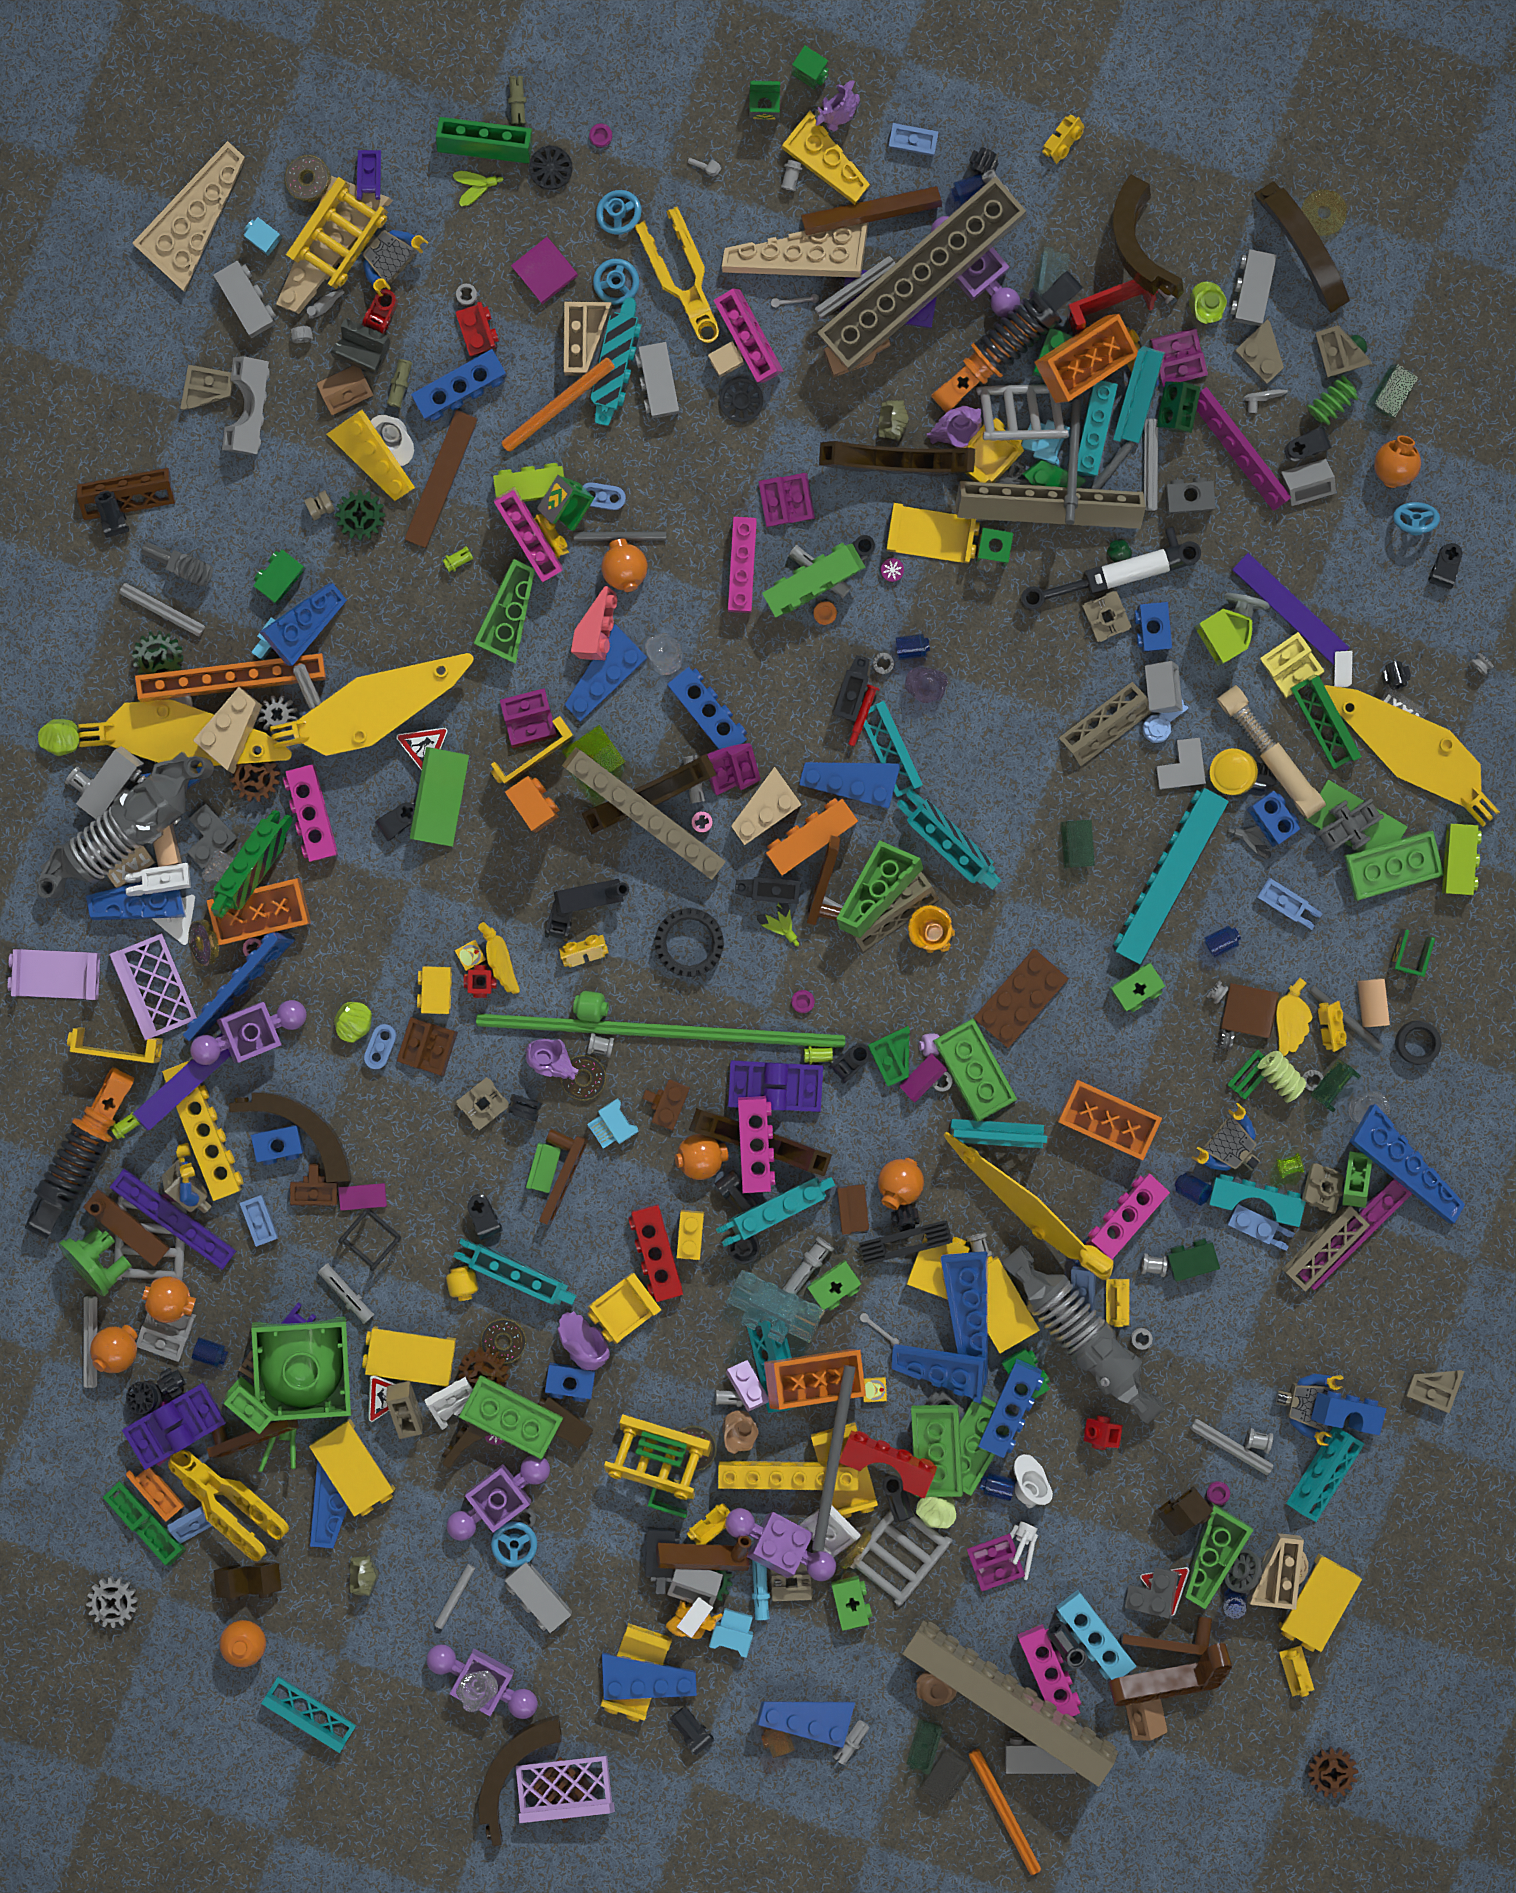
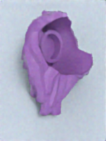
M962 406L948 411L939 419V422L936 423L931 432L927 433V437L930 438L932 444L939 441L951 444L956 448L967 447L969 440L977 434L982 426L981 409Z
M538 1039L529 1043L525 1048L527 1063L538 1074L549 1077H561L563 1079L569 1077L571 1080H574L575 1075L578 1074L579 1070L572 1066L565 1045L560 1039L555 1041Z

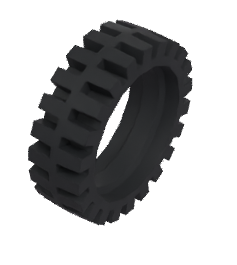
M694 908L680 909L669 914L661 922L655 937V949L661 963L672 973L684 977L699 976L711 970L719 961L724 947L723 933L717 921L708 913ZM689 919L699 921L705 925L711 933L713 942L711 952L707 958L699 964L690 966L675 961L669 954L666 944L671 928L678 922Z

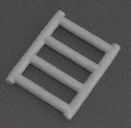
M1046 384L981 386L976 388L977 395L981 396L985 425L983 440L1061 439L1069 437L1068 430H1064L1061 404L1055 403ZM1049 393L1055 429L1041 430L1036 394ZM1013 394H1027L1032 430H1018ZM990 395H1004L1009 431H995Z
M120 1195L118 1196L117 1204L125 1211L126 1208L138 1209ZM171 1202L187 1214V1210L178 1202ZM141 1223L152 1233L172 1234L160 1224ZM117 1235L115 1236L114 1263L124 1254L139 1255L129 1245H124L125 1242ZM176 1237L175 1248H170L163 1256L175 1257L174 1271L129 1268L116 1281L122 1280V1277L158 1279L164 1276L175 1277L182 1281L185 1243Z
M890 1509L852 1556L847 1565L852 1569L857 1568L895 1599L894 1602L901 1607L953 1540L947 1536L944 1538L933 1528L926 1526L914 1514V1517L908 1521L938 1544L932 1554L928 1555L891 1525L894 1518ZM883 1532H886L924 1563L916 1574L876 1543ZM869 1550L909 1580L902 1591H899L862 1561Z

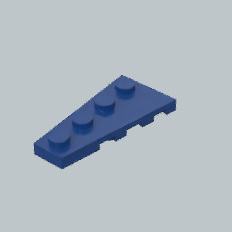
M602 1652L604 1700L697 1696L696 1671L669 1665L664 1666L654 1664V1662H644Z

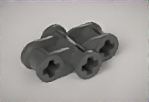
M1372 797L1351 811L1347 807L1348 802L1346 800L1329 810V813L1333 814L1336 820L1315 833L1316 836H1320L1326 845L1327 853L1338 848L1348 840L1351 841L1353 850L1371 840L1369 836L1365 835L1363 830L1384 818V815L1379 814L1372 803L1374 801Z

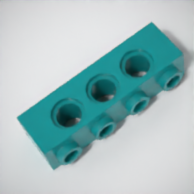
M1101 380L1091 387L1079 441L1078 475L1096 478L1098 475L1118 384Z

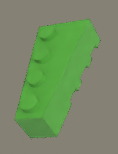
M512 559L472 644L516 664L535 572L534 568Z
M1210 1502V1507L1213 1512L1210 1514L1211 1518L1203 1525L1183 1590V1594L1187 1599L1204 1609L1207 1608L1253 1532V1528Z

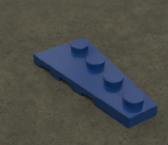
M329 583L259 633L287 666H293L347 599L333 583Z
M616 624L610 631V649L606 653V659L592 660L565 703V706L580 722L647 659V656Z
M805 762L799 785L889 809L901 764Z
M142 881L86 896L89 915L92 920L186 917L181 889L140 896L126 895L128 887L142 885Z
M898 1344L894 1345L892 1353L893 1370L919 1380L922 1378L932 1382L931 1385L939 1388L941 1386L954 1391V1394L973 1398L974 1402L981 1404L983 1400L985 1358Z
M317 1461L310 1546L334 1548L348 1506L319 1461Z
M762 1701L756 1724L843 1748L855 1702Z

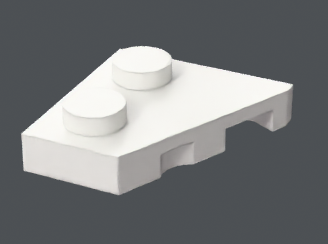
M465 1377L424 1400L442 1430L448 1426L446 1421L453 1413L457 1416L462 1411L473 1390Z

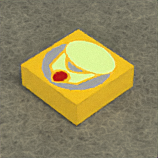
M476 939L455 950L466 971L474 967V965L487 960Z
M886 1377L864 1378L866 1396H863L864 1402L887 1401Z

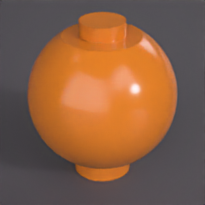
M1398 436L1396 440L1384 444L1376 453L1374 459L1375 472L1387 487L1405 486L1411 483L1420 472L1421 457L1418 450L1414 447L1415 441L1410 437Z
M626 539L614 540L609 543L610 550L605 553L602 559L601 570L603 577L609 585L618 590H624L625 592L634 591L647 575V559L639 548L627 544Z
M693 1134L687 1137L680 1144L678 1154H675L677 1168H681L686 1176L696 1180H704L714 1176L721 1168L722 1162L728 1161L726 1144H718L715 1138L701 1134Z
M905 1158V1160L896 1159L890 1161L881 1169L878 1176V1188L883 1195L881 1200L883 1205L890 1209L898 1210L900 1205H908L921 1195L924 1187V1177L917 1166V1162L910 1158Z
M164 1276L154 1280L151 1283V1287H145L142 1300L146 1301V1311L153 1319L163 1323H171L179 1320L184 1315L191 1316L196 1298L190 1297L188 1287L180 1279Z
M124 1325L122 1328L107 1327L99 1331L94 1336L90 1345L93 1366L98 1371L107 1373H119L129 1368L137 1355L135 1340L138 1338L136 1331L128 1325Z
M240 1620L233 1622L221 1634L219 1641L220 1652L223 1658L233 1666L249 1667L254 1665L262 1658L266 1649L264 1632L257 1624L251 1621Z

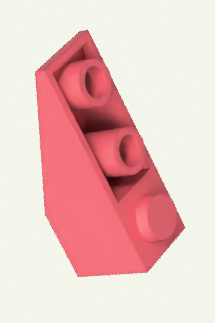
M607 586L600 592L574 631L571 652L579 659L605 660L606 653L610 649L609 635L614 625L613 612L617 606V596Z

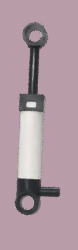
M1173 527L1165 529L1170 547L1086 570L1084 572L1085 579L1044 591L1039 587L1030 586L1021 594L1020 603L1026 610L1035 611L1049 598L1084 588H1089L1091 595L1123 584L1191 566L1200 559L1201 548L1192 541L1178 544L1175 530ZM1184 548H1191L1194 551V558L1192 560L1184 558ZM1033 592L1037 594V604L1031 605L1027 602L1026 596L1028 593Z

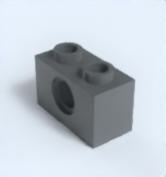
M1204 477L1193 479V483H1184V479L1171 480L1170 484L1165 486L1167 515L1206 512L1216 509L1214 481H1207V478ZM1185 490H1192L1195 493L1196 498L1194 501L1190 502L1185 499Z

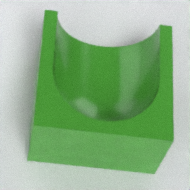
M346 1317L290 1324L252 1322L255 1398L275 1414L271 1421L351 1416Z

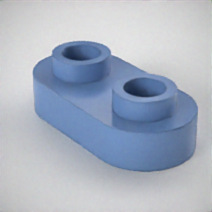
M592 482L583 485L588 492L594 491L596 493L589 507L619 510L626 502L625 493L619 487ZM617 495L619 500L616 503H612L610 497Z
M379 1025L372 1034L364 1055L365 1063L372 1069L382 1068L389 1059L397 1038L396 1030L391 1025ZM383 1031H387L389 1033L388 1040H383L381 1038V1033ZM374 1053L380 1054V1061L376 1062L373 1060L372 1056Z

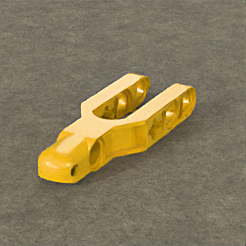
M676 206L666 212L668 218H671L674 223L672 225L678 240L681 239L683 243L681 247L696 278L695 284L689 290L682 291L674 285L663 258L656 251L655 240L647 231L646 222L642 221L640 224L635 225V229L639 233L642 245L650 258L651 265L662 289L680 299L697 338L701 342L708 344L717 339L719 328L701 288L705 266L683 217ZM705 326H710L714 330V335L711 339H704L701 336V330Z
M180 1450L169 1457V1469L182 1481L184 1487L201 1501L205 1519L251 1560L259 1561L267 1553L264 1545L254 1537L255 1534L253 1532H248L237 1522L238 1519L216 1501L214 1496L224 1495L276 1540H280L289 1531L286 1521L241 1481L221 1478L189 1451Z

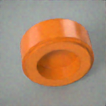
M824 601L816 605L813 615L819 624L829 625L835 620L837 611L832 603Z

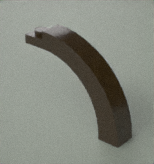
M1130 174L1118 194L1113 212V228L1118 256L1128 274L1143 289L1152 295L1160 289L1164 294L1172 295L1179 299L1184 293L1182 278L1163 269L1149 259L1136 239L1137 221L1144 206L1151 198L1149 183Z
M1274 181L1255 192L1256 200L1275 220L1298 254L1322 305L1332 313L1350 302L1344 283L1330 254L1314 227L1290 194L1284 188H1280Z
M705 754L651 782L633 789V791L651 805L656 806L709 780L717 774L708 755ZM609 801L582 813L591 835L630 818Z
M252 1092V1101H249V1097L234 1098L235 1102L229 1103V1113L261 1111L280 1115L294 1122L310 1136L318 1148L325 1168L326 1182L351 1180L350 1166L343 1144L330 1124L311 1107L291 1097L270 1092Z
M696 1108L689 1128L690 1131L740 1146L739 1120ZM773 1132V1139H768L769 1148H773L774 1159L825 1177L832 1154ZM753 1139L750 1143L751 1148L754 1150H759L764 1145L760 1139Z
M559 1715L541 1719L521 1729L501 1747L492 1760L485 1775L479 1800L480 1825L489 1824V1826H486L487 1840L492 1841V1847L502 1845L503 1841L499 1818V1797L506 1777L514 1766L529 1753L546 1745L562 1741Z

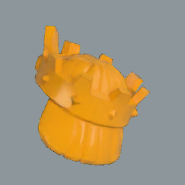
M933 905L917 909L911 915L912 918L909 919L908 935L912 944L927 950L928 953H933L936 950H941L942 952L949 951L951 947L949 941L954 936L955 930L952 928V919L948 913Z
M680 1599L679 1607H677L675 1612L676 1615L666 1623V1628L674 1635L690 1637L677 1628V1626L690 1610L693 1603L689 1602L688 1605H685V1601ZM720 1613L711 1618L710 1614H708L692 1636V1639L702 1638L705 1630H714L716 1623L723 1615Z

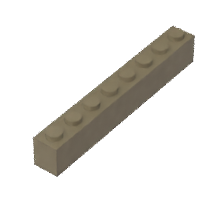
M960 481L955 502L957 518L1066 524L1064 497L1067 495V488ZM1076 488L1078 507L1075 509V523L1072 525L1141 529L1146 509L1143 492Z
M575 747L562 766L711 880L726 862Z

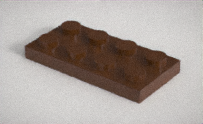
M1033 948L973 1018L1003 1045L1009 1048L1069 978Z

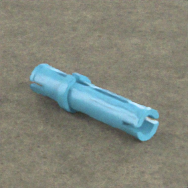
M752 1560L754 1584L752 1599H754L755 1620L770 1619L767 1567Z

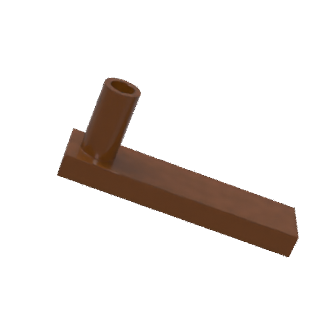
M832 835L830 837L808 908V924L816 925L818 917L837 921L836 918L842 909L823 904L839 852L840 837Z
M553 1129L548 1133L546 1142L568 1151L569 1154L539 1219L540 1222L546 1225L552 1224L587 1146L588 1139L581 1136H576L573 1139Z
M97 1189L83 1206L86 1211L154 1267L170 1249L169 1246L100 1189Z
M297 1419L280 1420L267 1425L260 1434L254 1430L231 1440H228L225 1427L222 1425L212 1431L215 1446L207 1448L209 1458H222L299 1428Z
M740 1536L735 1546L658 1543L656 1546L658 1568L748 1571L750 1563L747 1555L751 1539L748 1536Z
M1198 1617L1195 1644L1126 1634L1120 1635L1119 1643L1203 1655L1209 1647L1212 1618Z

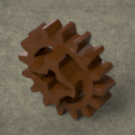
M261 762L265 764L261 768L254 767L252 763L236 764L235 778L230 779L231 783H236L233 791L240 790V798L248 795L247 801L249 802L253 800V797H256L257 802H261V796L270 799L268 793L270 791L273 793L277 792L273 787L274 784L280 785L281 783L276 780V777L281 775V772L274 771L278 766L277 763ZM244 768L245 776L240 781V774L242 769ZM252 772L261 773L258 777L259 782L250 781ZM270 775V782L268 786H266V776ZM253 786L256 787V789L259 792H249L246 790V788Z
M478 1347L476 1352L471 1349L468 1355L465 1354L461 1360V1364L458 1367L461 1370L459 1378L465 1377L473 1389L480 1375L490 1380H494L497 1377L495 1382L504 1387L509 1378L507 1374L509 1366H503L505 1359H498V1352L491 1354L490 1348L483 1352L482 1348Z
M1329 1746L1328 1752L1321 1748L1320 1756L1312 1755L1315 1762H1308L1312 1770L1307 1771V1775L1313 1777L1309 1782L1311 1785H1316L1315 1791L1317 1793L1323 1790L1324 1797L1331 1793L1333 1798H1336L1338 1792L1345 1796L1344 1790L1347 1788L1352 1791L1353 1788L1350 1783L1357 1782V1779L1353 1776V1774L1358 1773V1769L1353 1767L1356 1761L1354 1759L1349 1760L1350 1753L1345 1752L1343 1754V1750L1340 1747L1337 1748L1336 1752H1334L1332 1746ZM1337 1758L1343 1760L1346 1766L1339 1765ZM1324 1760H1326V1762L1324 1763V1765H1323L1322 1767H1319L1320 1764H1321ZM1332 1768H1335L1337 1772H1334V1776L1331 1777L1329 1773L1332 1771ZM1319 1778H1321V1780L1326 1779L1328 1781L1329 1786L1322 1784L1319 1781Z

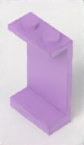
M13 949V954L9 955V968H12V977L8 978V991H11V996L98 1000L101 953Z

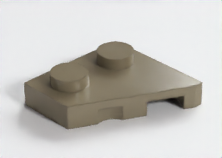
M1268 319L1235 350V353L1265 384L1269 383L1284 368Z
M1337 325L1315 332L1327 377L1330 378L1372 365V361L1340 326Z
M188 365L180 409L188 410L230 398L234 384L230 381L231 372Z
M1464 1371L1414 1374L1409 1382L1405 1397L1442 1412L1450 1413Z

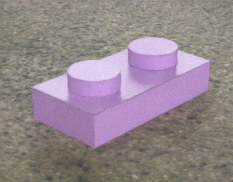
M748 1360L727 1369L726 1374L748 1412L768 1403L769 1398Z

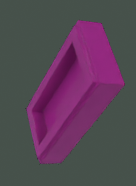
M931 1053L900 1085V1088L913 1102H916L947 1069Z
M385 1183L338 1187L340 1211L387 1206Z

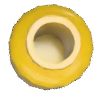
M468 1266L450 1269L451 1273L446 1276L449 1295L451 1297H458L459 1301L472 1299V1294L478 1291L475 1271L469 1269Z

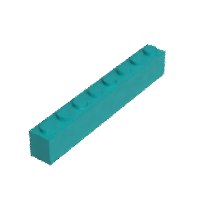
M1202 788L1201 791L1196 790L1190 801L1193 804L1189 812L1185 811L1179 821L1182 824L1178 832L1174 831L1168 841L1171 844L1168 852H1162L1157 861V864L1160 865L1157 872H1152L1146 882L1149 885L1145 894L1141 892L1135 902V905L1138 906L1135 913H1129L1124 922V925L1127 926L1124 933H1119L1113 942V945L1116 946L1114 952L1140 965L1229 802L1206 788Z

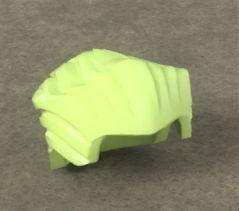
M953 1497L921 1498L917 1504L916 1514L928 1527L947 1529L956 1519Z

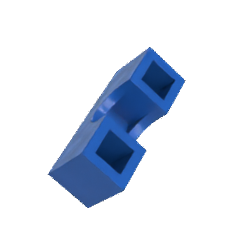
M1328 1390L1327 1394L1317 1393L1311 1420L1324 1425L1343 1428L1344 1421L1350 1414L1348 1427L1360 1432L1380 1435L1387 1408L1379 1406V1401L1365 1398L1364 1401H1359L1360 1397L1346 1394V1398H1343L1341 1393Z

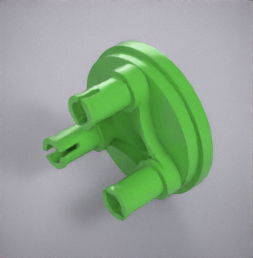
M95 1227L81 1241L78 1239L75 1242L68 1238L66 1241L62 1240L58 1243V1246L85 1281L104 1297L109 1293L108 1290L112 1285L117 1282L116 1279L132 1266L124 1256H121L108 1269L103 1268L98 1260L100 1258L99 1255L114 1244L115 1241L111 1236H108L109 1234L106 1231L102 1234Z

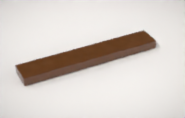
M935 186L860 202L855 205L851 204L803 214L801 218L805 234L811 235L942 207V200L938 187Z
M458 410L455 411L404 540L427 549L478 418Z

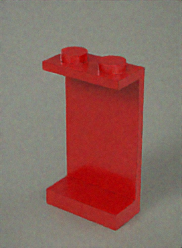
M1130 280L1069 304L1067 319L1074 336L1085 329L1086 321L1084 316L1141 294L1149 311L1153 310L1158 291L1152 295L1134 280Z

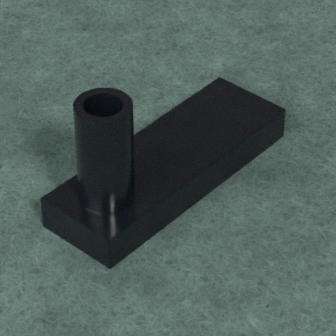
M619 879L554 891L557 913L563 914L623 902V896L629 893V886L624 882L620 883Z

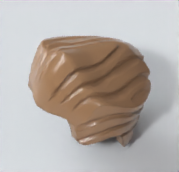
M734 1411L723 1419L722 1430L727 1451L736 1454L738 1451L751 1450L758 1436V1428L749 1413L746 1411Z
M928 1671L920 1675L916 1681L918 1698L923 1699L932 1706L949 1703L956 1696L957 1691Z

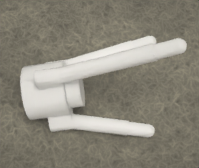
M1021 1521L1019 1526L1014 1525L1010 1533L1012 1539L1017 1535L1016 1540L1020 1541L1013 1564H1017L1025 1544L1028 1545L1030 1542L1024 1570L1025 1576L1023 1577L1024 1580H1027L1035 1542L1038 1537L1036 1534L1038 1528Z

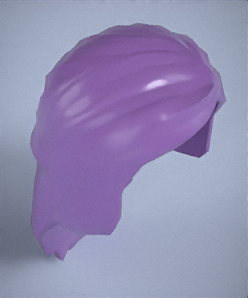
M574 1311L563 1314L559 1320L560 1325L557 1330L563 1347L570 1353V1358L584 1370H596L602 1367L609 1358L610 1352L601 1331L596 1327H590L587 1321L581 1315H576Z

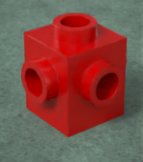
M474 965V970H468V974H464V988H468V993H473V998H487V994H491L493 989H497V979L493 975V970H488V965ZM479 977H483L485 979V984L483 986L477 984V979Z
M1097 1415V1419L1087 1418L1083 1441L1092 1443V1448L1105 1450L1106 1447L1119 1448L1123 1425L1111 1422V1417Z

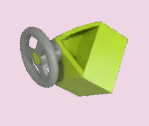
M1226 593L1224 599L1236 604L1235 611L1222 609L1194 626L1217 666L1248 649L1252 636L1251 618L1254 612L1253 609L1266 610L1269 608L1268 602L1242 594Z

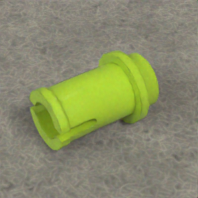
M467 546L450 556L446 555V558L442 561L448 572L452 570L455 572L456 568L473 560V557Z
M808 1046V1049H804V1063L812 1065V1062L833 1061L832 1047L811 1048V1046Z
M131 1112L130 1115L117 1124L114 1123V1126L110 1128L117 1139L125 1138V1134L140 1125L132 1115L134 1112Z

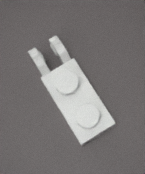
M188 863L143 869L140 872L126 874L125 882L134 883L142 881V885L128 887L126 895L140 896L143 894L191 888Z

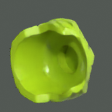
M1213 282L1197 284L1192 289L1189 299V307L1194 317L1205 324L1213 323L1223 318L1227 300L1221 288Z
M51 720L38 733L39 745L56 756L69 754L77 749L79 729L70 720Z
M347 1002L343 1004L334 1019L338 1036L347 1042L359 1040L370 1031L372 1013L362 1003Z

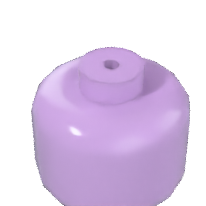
M924 1034L922 1041L918 1042L919 1050H923L925 1057H928L931 1053L934 1056L939 1055L933 1042L934 1039L940 1037L938 1034Z

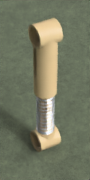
M1234 685L1218 697L1217 702L1229 717L1233 716L1235 719H1238L1237 722H1240V726L1243 725L1242 729H1246L1245 732H1248L1247 736L1250 735V739H1253L1252 742H1255V746L1258 745L1257 749H1261L1262 755L1260 757L1293 799L1300 813L1306 819H1309L1325 807L1326 803L1321 795L1309 784L1279 742L1277 744L1273 743V739H1270L1271 736H1267L1268 733H1265L1266 729L1263 730V726H1260L1261 723H1258V719L1255 720L1256 716H1252L1253 713H1250L1251 709L1247 706L1249 701L1241 689Z

